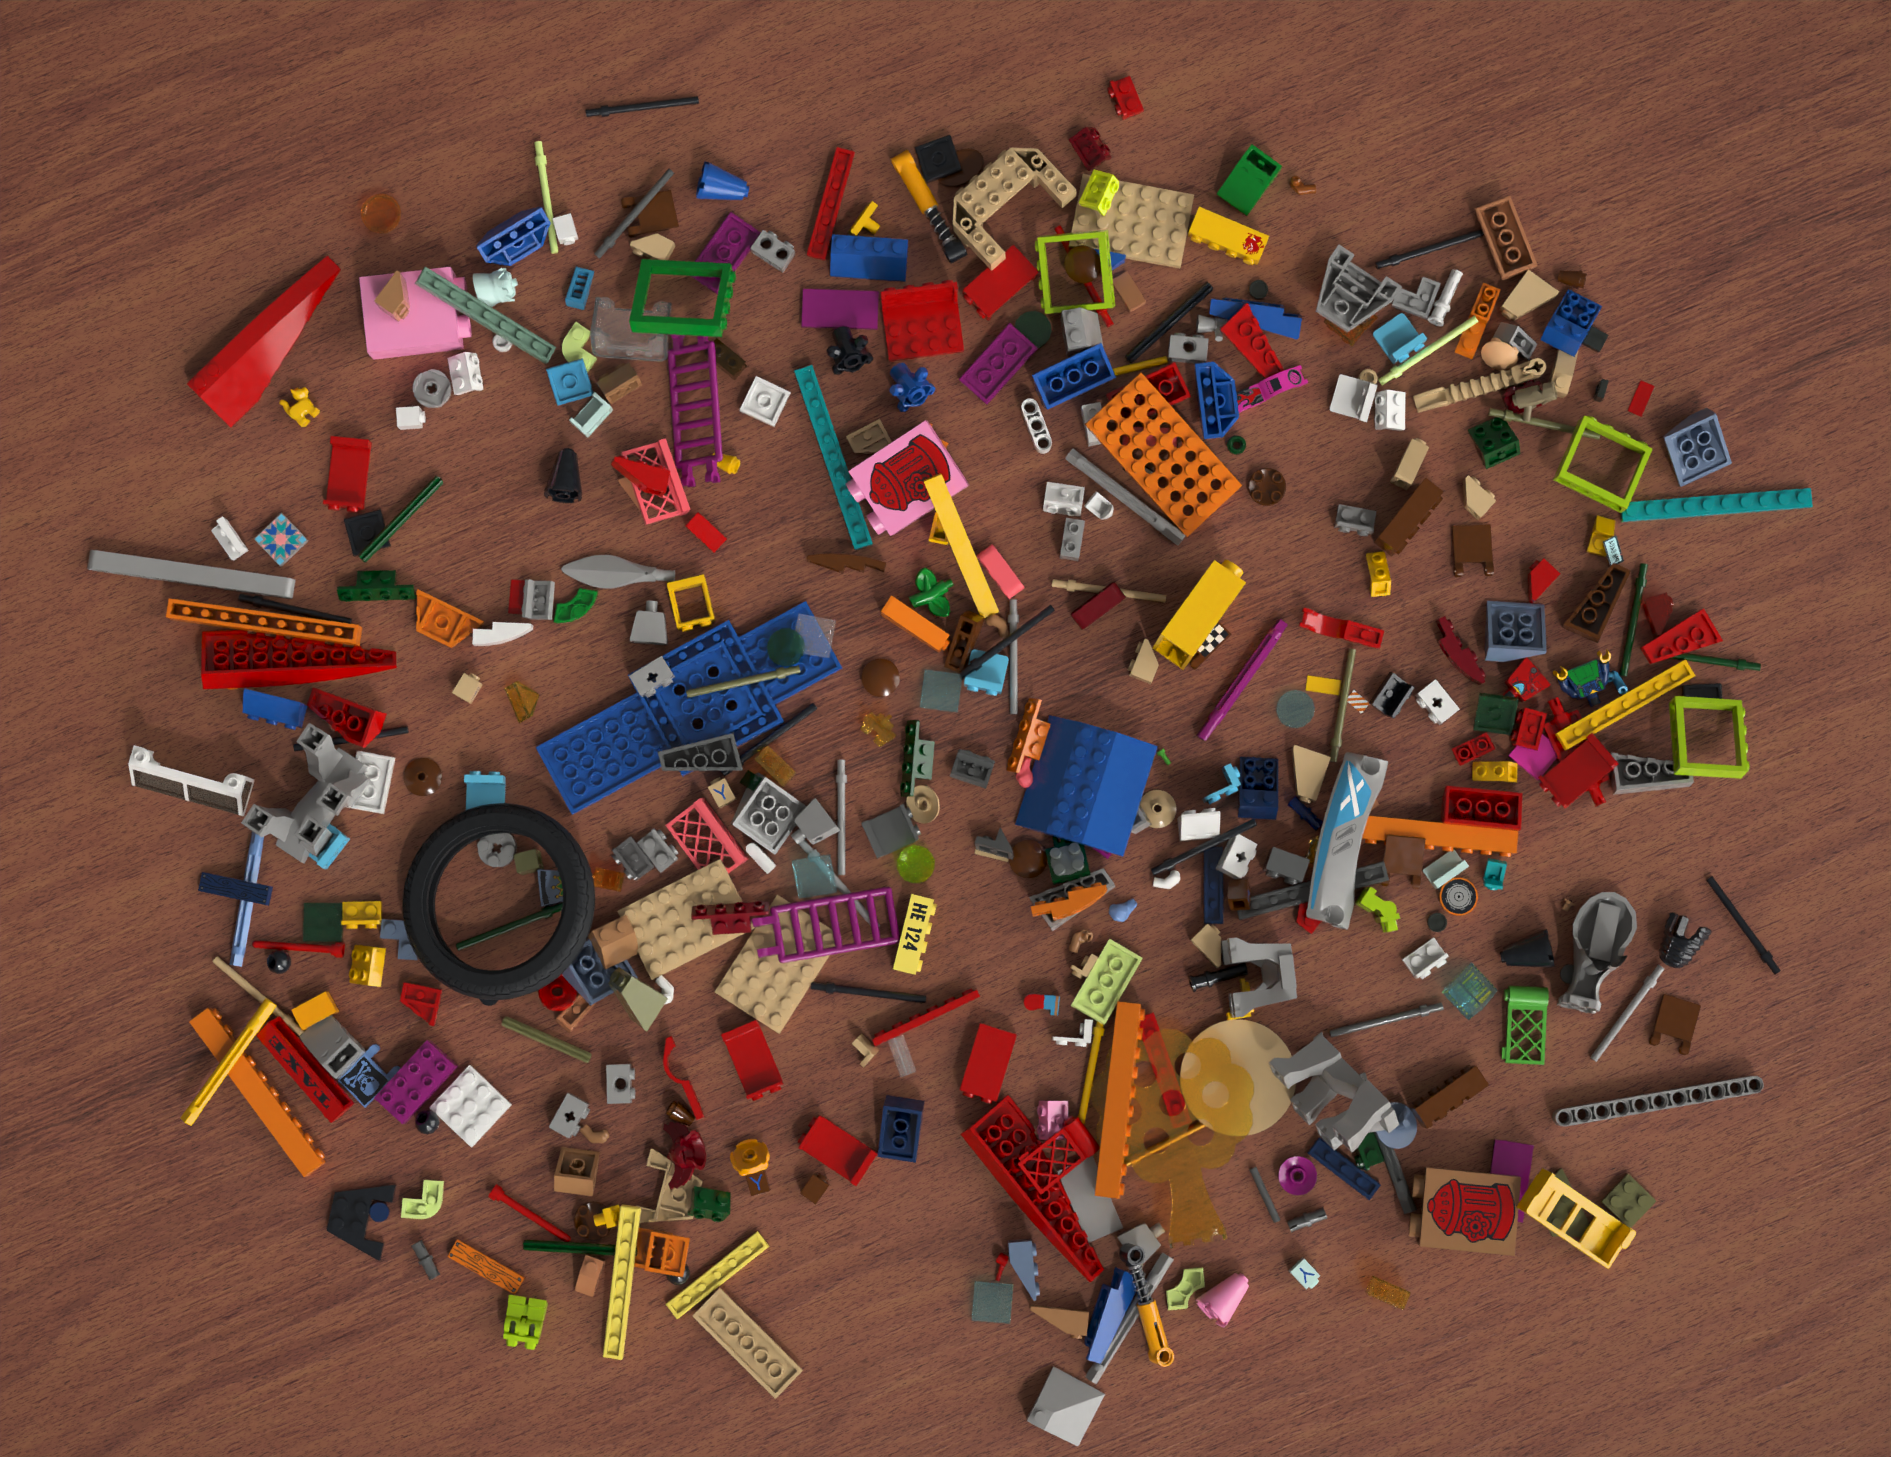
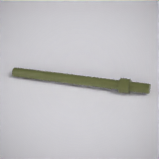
M1490 408L1488 415L1502 418L1503 421L1511 422L1512 420L1573 434L1575 430L1574 426L1531 417L1530 422L1523 421V415L1513 413V411L1507 409L1502 411ZM1585 429L1582 435L1597 440L1600 438V434Z
M1355 649L1348 650L1334 736L1330 742V746H1332L1330 762H1337L1339 748L1342 746L1341 735L1356 654Z
M799 665L788 668L780 667L776 668L775 671L686 690L689 698L774 678L779 680L786 678L788 675L800 673Z

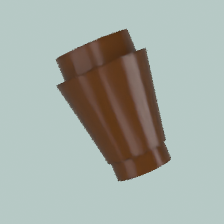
M1560 271L1558 282L1578 290L1579 288L1584 289L1587 274L1582 273L1583 271Z
M672 1101L665 1113L669 1116L668 1118L688 1126L695 1119V1116L679 1101Z

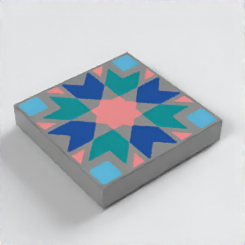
M283 513L254 538L280 567L309 541Z

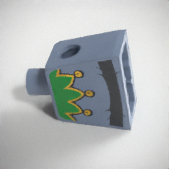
M537 870L541 906L546 907L563 902V889L559 872L557 870Z

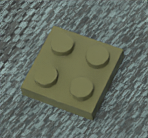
M1626 1174L1601 1202L1623 1224L1632 1228L1655 1204L1656 1200L1629 1174Z

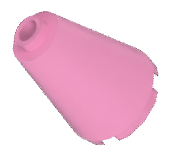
M1234 1273L1196 1299L1197 1305L1210 1319H1217L1215 1322L1217 1325L1225 1327L1249 1287L1247 1284L1248 1279L1241 1273L1239 1275Z

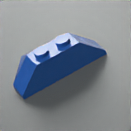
M541 206L520 211L489 230L476 247L486 263L511 266L543 247L551 222Z
M1215 362L1195 364L1196 394L1204 439L1222 438L1239 418L1235 380Z

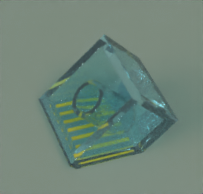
M1471 962L1446 986L1442 993L1462 1015L1470 1020L1487 1005L1498 990Z

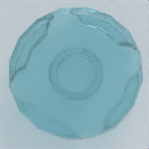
M1298 690L1286 692L1280 697L1276 707L1278 719L1282 724L1296 729L1307 725L1313 718L1315 711L1311 697L1305 692Z

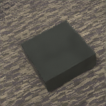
M1592 326L1582 344L1599 353L1609 335Z
M1602 379L1598 382L1593 398L1595 401L1601 402L1604 399L1609 380Z

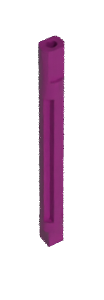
M1278 619L1275 625L1270 628L1208 716V720L1196 735L1198 738L1206 741L1216 726L1220 724L1282 636L1283 631L1288 626L1287 623Z

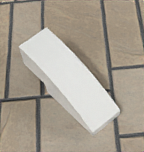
M493 622L492 630L473 629L472 644L474 646H490L512 641L532 631L533 625L529 623Z

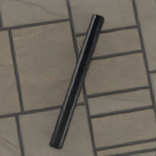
M1208 282L1203 284L1125 355L1126 360L1129 363H1133L1212 292V285Z

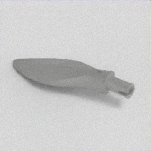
M594 555L573 561L561 568L564 574L577 581L604 589H614L640 582H655L656 580L675 581V570L656 569V567L643 566L614 555Z

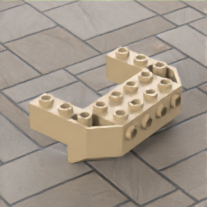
M1010 148L1007 151H1002L994 163L990 162L984 167V172L979 176L975 175L969 181L970 184L967 187H962L955 193L953 208L954 232L966 247L969 246L991 271L1006 259L1005 251L983 229V222L1025 185L1030 183L1035 188L1040 184L1061 208L1065 207L1076 197V189L1039 149Z

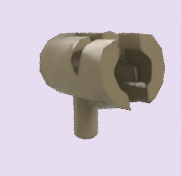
M1552 381L1543 384V391L1540 390L1538 385L1515 390V395H1512L1514 406H1518L1519 409L1524 408L1523 421L1530 422L1532 409L1538 404L1544 405L1552 400H1556L1557 392Z

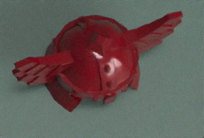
M670 1122L669 1125L664 1124L663 1130L670 1135L673 1142L667 1158L675 1164L673 1177L668 1183L670 1190H672L674 1187L678 1189L681 1185L684 1186L688 1180L690 1181L694 1169L703 1170L706 1164V1150L704 1142L696 1130L689 1131L684 1124Z

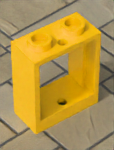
M704 574L667 583L678 630L682 629V632L693 630V626L701 625V627H707L712 625V622L715 621V616ZM702 586L709 616L681 622L675 592Z

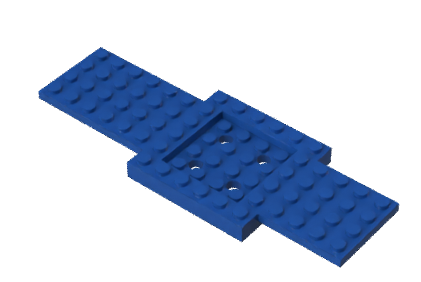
M805 601L740 637L737 636L729 620L662 656L675 676L672 679L673 683L664 688L660 686L655 689L657 692L648 698L646 696L642 698L634 686L637 693L537 746L536 749L571 814H576L660 768L661 763L658 751L734 732L736 744L739 747L783 723L784 720L775 706L776 704L843 669L807 602ZM799 665L800 673L788 675L786 678L779 680L774 678L689 698L686 690L775 671L776 668L780 667L788 668ZM711 667H717L719 674L716 677H710L708 670ZM637 669V670L633 671L632 673L628 674V677H629L631 674H633L634 672L638 671L639 669ZM651 674V679L648 680V682H656V677L658 675L654 676L653 674ZM678 685L685 687V693L681 696L676 695L674 692L675 687ZM730 700L737 702V708L734 711H729L726 708V704ZM695 719L703 720V727L701 729L693 728L692 723ZM680 771V773H681V775H682L683 777L686 776L687 774L693 772V771Z

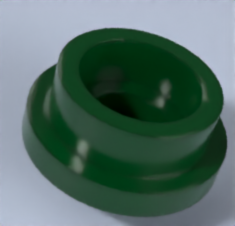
M1232 436L1227 442L1228 451L1234 455L1243 453L1246 448V442L1241 436ZM1233 443H1239L1240 447L1238 449L1234 448Z

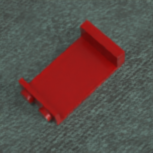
M1014 244L1005 252L1006 259L992 271L989 267L963 289V299L967 304H973L977 309L976 313L982 319L986 318L987 321L991 319V315L1029 281H1034L1039 276V271Z
M331 436L332 455L326 500H323V504L329 510L339 511V508H347L348 512L358 513V510H364L372 443L368 439Z
M1593 733L1586 737L1587 741L1546 775L1538 777L1541 781L1539 783L1540 787L1545 792H1551L1553 795L1551 799L1558 807L1562 805L1564 809L1567 808L1619 765Z
M758 1020L721 1034L747 1099L752 1098L755 1101L762 1098V1093L770 1091L772 1094L781 1090L780 1086L784 1083Z
M980 1023L960 1086V1090L963 1091L962 1095L970 1098L977 1095L982 1097L981 1101L992 1104V1101L997 1102L1017 1034Z
M819 1115L818 1118L814 1116L808 1125L811 1129L807 1134L803 1133L798 1140L800 1144L798 1148L857 1186L878 1153L823 1116Z

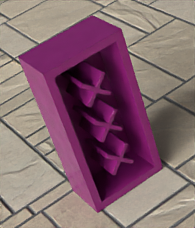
M427 1040L374 1099L401 1124H406L456 1070L458 1065L431 1040Z

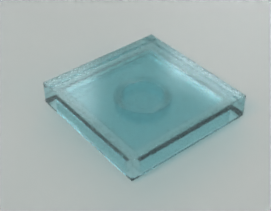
M925 669L920 708L958 713L962 677L956 673Z
M830 854L792 861L799 899L837 892Z
M975 1281L972 1321L1010 1324L1013 1284Z

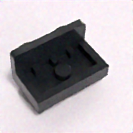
M1389 672L1369 704L1383 715L1395 718L1400 713L1405 701L1412 695L1414 686L1406 683L1393 672Z

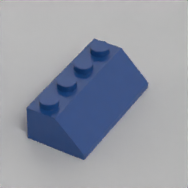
M832 234L830 277L906 282L908 240Z
M1102 343L1096 344L1032 374L1037 394L1043 407L1047 410L1116 378Z

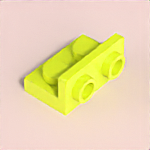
M1094 169L1079 200V204L1083 207L1097 210L1100 215L1105 216L1111 206L1114 194L1118 191L1119 181L1113 174Z

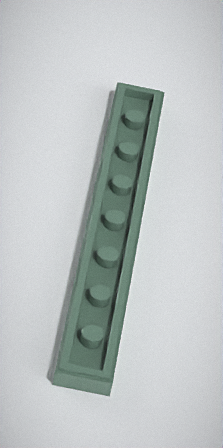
M427 267L423 268L415 282L417 286L544 364L549 362L556 349L549 342Z

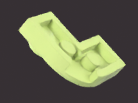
M575 322L563 340L562 352L567 362L583 358L588 373L597 361V358L582 348L592 335V332Z
M424 1180L422 1199L403 1198L401 1218L426 1219L434 1216L442 1205L444 1181Z

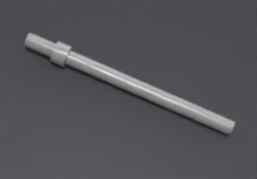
M1015 599L1010 600V615H1008L1010 634L1017 630V623H1019L1017 600ZM1017 639L1010 644V714H1018Z
M837 760L836 783L838 828L840 829L838 832V875H845V783H847V775H845V760Z
M805 839L801 841L799 845L808 854L809 860L816 863L842 894L851 893L821 859L820 853L816 849L814 850ZM854 900L856 910L870 925L868 911L858 900Z
M1658 964L1652 974L1643 981L1644 985L1590 1058L1592 1060L1598 1061L1650 988L1653 989L1657 984L1656 980L1664 971L1662 966Z

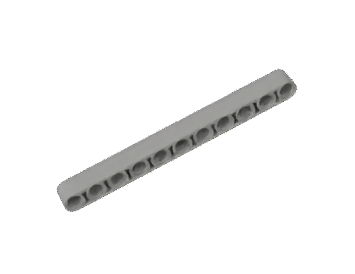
M90 550L87 569L92 571L293 599L296 581L286 577L98 550Z
M1744 1076L1555 1110L1552 1120L1558 1126H1571L1759 1093L1763 1089L1764 1083L1758 1076ZM1752 1079L1757 1083L1754 1090L1749 1087V1082ZM1733 1082L1738 1086L1735 1093L1730 1091V1085ZM1713 1086H1717L1719 1089V1093L1715 1097L1711 1094ZM1694 1089H1697L1700 1093L1699 1098L1696 1100L1692 1098V1091ZM1676 1092L1681 1096L1678 1103L1673 1101V1095ZM1656 1096H1660L1662 1099L1660 1106L1654 1104ZM1637 1099H1640L1643 1103L1642 1108L1639 1110L1634 1106ZM1619 1102L1624 1106L1621 1113H1618L1615 1109L1616 1104ZM1598 1106H1603L1605 1109V1113L1602 1116H1598L1596 1113ZM1580 1109H1584L1586 1112V1116L1582 1120L1577 1116V1112ZM1561 1112H1564L1567 1116L1564 1123L1558 1120Z

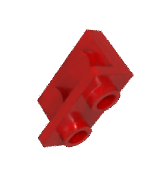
M1130 76L1115 82L1113 80L1109 81L1107 91L1109 97L1114 98L1116 114L1118 116L1121 115L1122 120L1144 112Z
M1522 708L1520 711H1517L1515 716V722H1517L1516 729H1513L1510 737L1512 746L1538 751L1547 713L1529 708Z

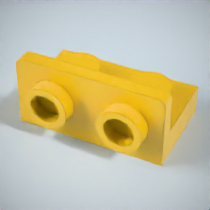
M382 901L342 902L341 925H346V929H358V925H365L366 929L377 928V925H381Z

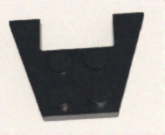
M397 1185L335 1192L327 1231L374 1259L381 1260L384 1242L365 1238L370 1216L369 1211L373 1199L393 1203Z

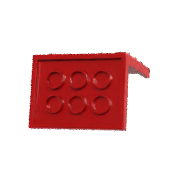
M944 280L941 284L936 285L933 282H928L920 287L906 285L903 286V289L896 290L894 287H890L880 292L889 362L964 352L958 308L957 282Z

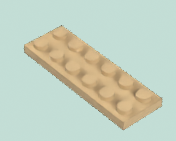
M721 1288L693 1315L775 1399L803 1371Z

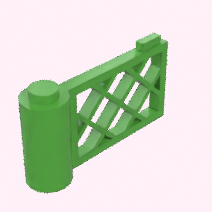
M1508 986V989H1504V1001H1507L1506 1047H1502L1501 1059H1505V1063L1544 1065L1546 1019L1549 1000L1548 987ZM1512 1009H1519L1524 1014L1517 1023L1512 1018ZM1535 1010H1541L1542 1018L1535 1023L1529 1015ZM1526 1018L1534 1025L1527 1032L1519 1026ZM1518 1027L1524 1035L1515 1042L1511 1037V1031ZM1535 1028L1541 1032V1038L1536 1042L1528 1036ZM1527 1037L1533 1045L1524 1052L1518 1044ZM1517 1046L1523 1054L1518 1059H1510V1051ZM1536 1047L1540 1051V1060H1532L1527 1054Z

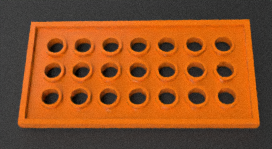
M1142 373L1133 378L1084 424L1170 521L1186 535L1185 537H1188L1242 486ZM1137 394L1144 397L1142 405H1137L1134 401ZM1123 407H1127L1130 410L1128 418H1123L1120 414ZM1150 408L1155 409L1157 412V416L1153 420L1147 416V411ZM1109 420H1113L1116 423L1114 431L1107 429L1106 425ZM1136 421L1141 422L1143 425V429L1139 433L1133 429ZM1164 422L1169 425V431L1166 434L1160 431V425ZM1123 434L1129 437L1127 445H1122L1119 441L1120 436ZM1150 435L1156 440L1155 445L1152 447L1146 444V438ZM1175 437H1180L1182 440V445L1179 448L1173 446L1172 441ZM1136 448L1142 452V456L1138 460L1132 456V451ZM1161 450L1168 452V458L1165 461L1159 458ZM1188 451H1192L1195 455L1192 462H1188L1185 458V454ZM1149 462L1154 465V471L1151 474L1145 471V465ZM1174 464H1178L1181 467L1178 475L1173 474L1171 471V467ZM1200 465L1207 467V473L1204 476L1198 473ZM1160 477H1165L1167 480V485L1164 488L1158 486L1157 481ZM1186 478L1193 480L1194 484L1190 489L1184 486ZM1213 479H1217L1220 482V487L1217 490H1213L1210 486ZM1173 491H1177L1180 495L1177 502H1173L1170 498V494ZM1199 492H1203L1206 495V500L1203 503L1197 501V494ZM1185 505L1192 507V513L1189 516L1183 513Z

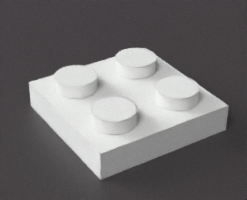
M756 376L740 408V412L775 427L791 393Z

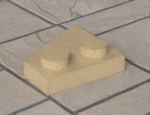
M880 419L846 436L854 454H875L892 443Z

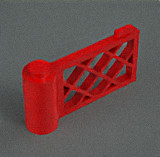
M1071 1115L1066 1118L1061 1129L1031 1153L1026 1151L1018 1157L1019 1162L1017 1165L1039 1195L1043 1194L1100 1149L1099 1144L1078 1116L1073 1117ZM1061 1134L1066 1139L1065 1148L1055 1147L1056 1138ZM1043 1148H1051L1050 1160L1040 1159ZM1055 1149L1065 1150L1063 1162L1053 1160ZM1068 1151H1075L1079 1159L1074 1163L1067 1162ZM1028 1160H1036L1035 1172L1028 1171L1023 1164ZM1039 1161L1049 1162L1048 1174L1038 1172ZM1053 1163L1063 1164L1062 1172L1059 1175L1051 1174ZM1038 1175L1048 1176L1047 1184L1042 1188L1037 1184Z

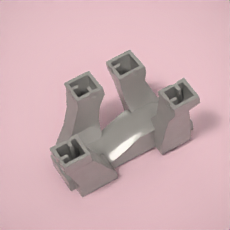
M311 723L306 726L296 742L303 746L306 752L309 774L318 779L317 783L300 800L292 812L286 808H266L253 804L241 822L260 837L268 834L274 835L278 838L276 846L304 864L310 853L316 857L321 854L334 835L327 829L334 816H338L344 807H353L370 782V779L363 775L368 766L339 747L336 750L331 736Z
M1237 937L1221 941L1223 965L1251 962L1261 968L1262 983L1254 991L1228 994L1231 1018L1244 1017L1256 1007L1297 998V984L1291 944H1249Z
M1322 1032L1291 1058H1274L1269 1062L1272 1073L1288 1089L1295 1083L1313 1076L1303 1092L1296 1094L1290 1099L1294 1111L1308 1125L1316 1120L1322 1109L1337 1094L1353 1099L1348 1110L1335 1117L1321 1119L1315 1124L1319 1136L1333 1150L1344 1144L1353 1152L1358 1148L1367 1133L1382 1130L1390 1133L1399 1125L1395 1110L1391 1107L1390 1102L1369 1080L1365 1081L1342 1058L1340 1052L1323 1036Z

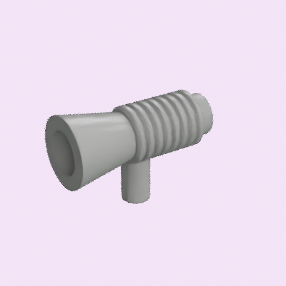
M1197 315L1196 333L1214 331L1215 340L1222 341L1223 333L1219 329L1228 319Z

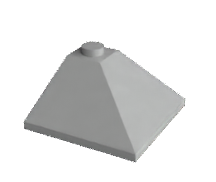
M757 772L756 775L762 778L754 791L746 788L731 824L767 850L776 854L796 826L795 818L807 806Z
M1053 1366L1026 1420L1063 1440L1079 1446L1105 1393Z

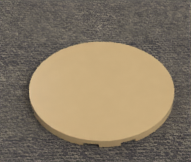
M1227 1020L1214 1024L1202 1031L1191 1042L1184 1054L1180 1068V1085L1185 1103L1202 1124L1218 1133L1230 1136H1247L1264 1131L1275 1124L1287 1111L1296 1087L1295 1083L1288 1089L1272 1073L1269 1062L1274 1058H1291V1053L1277 1034L1259 1023L1248 1020Z

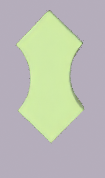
M1203 1267L1183 1269V1276L1179 1284L1172 1289L1166 1290L1168 1310L1188 1308V1301L1193 1292L1205 1287Z

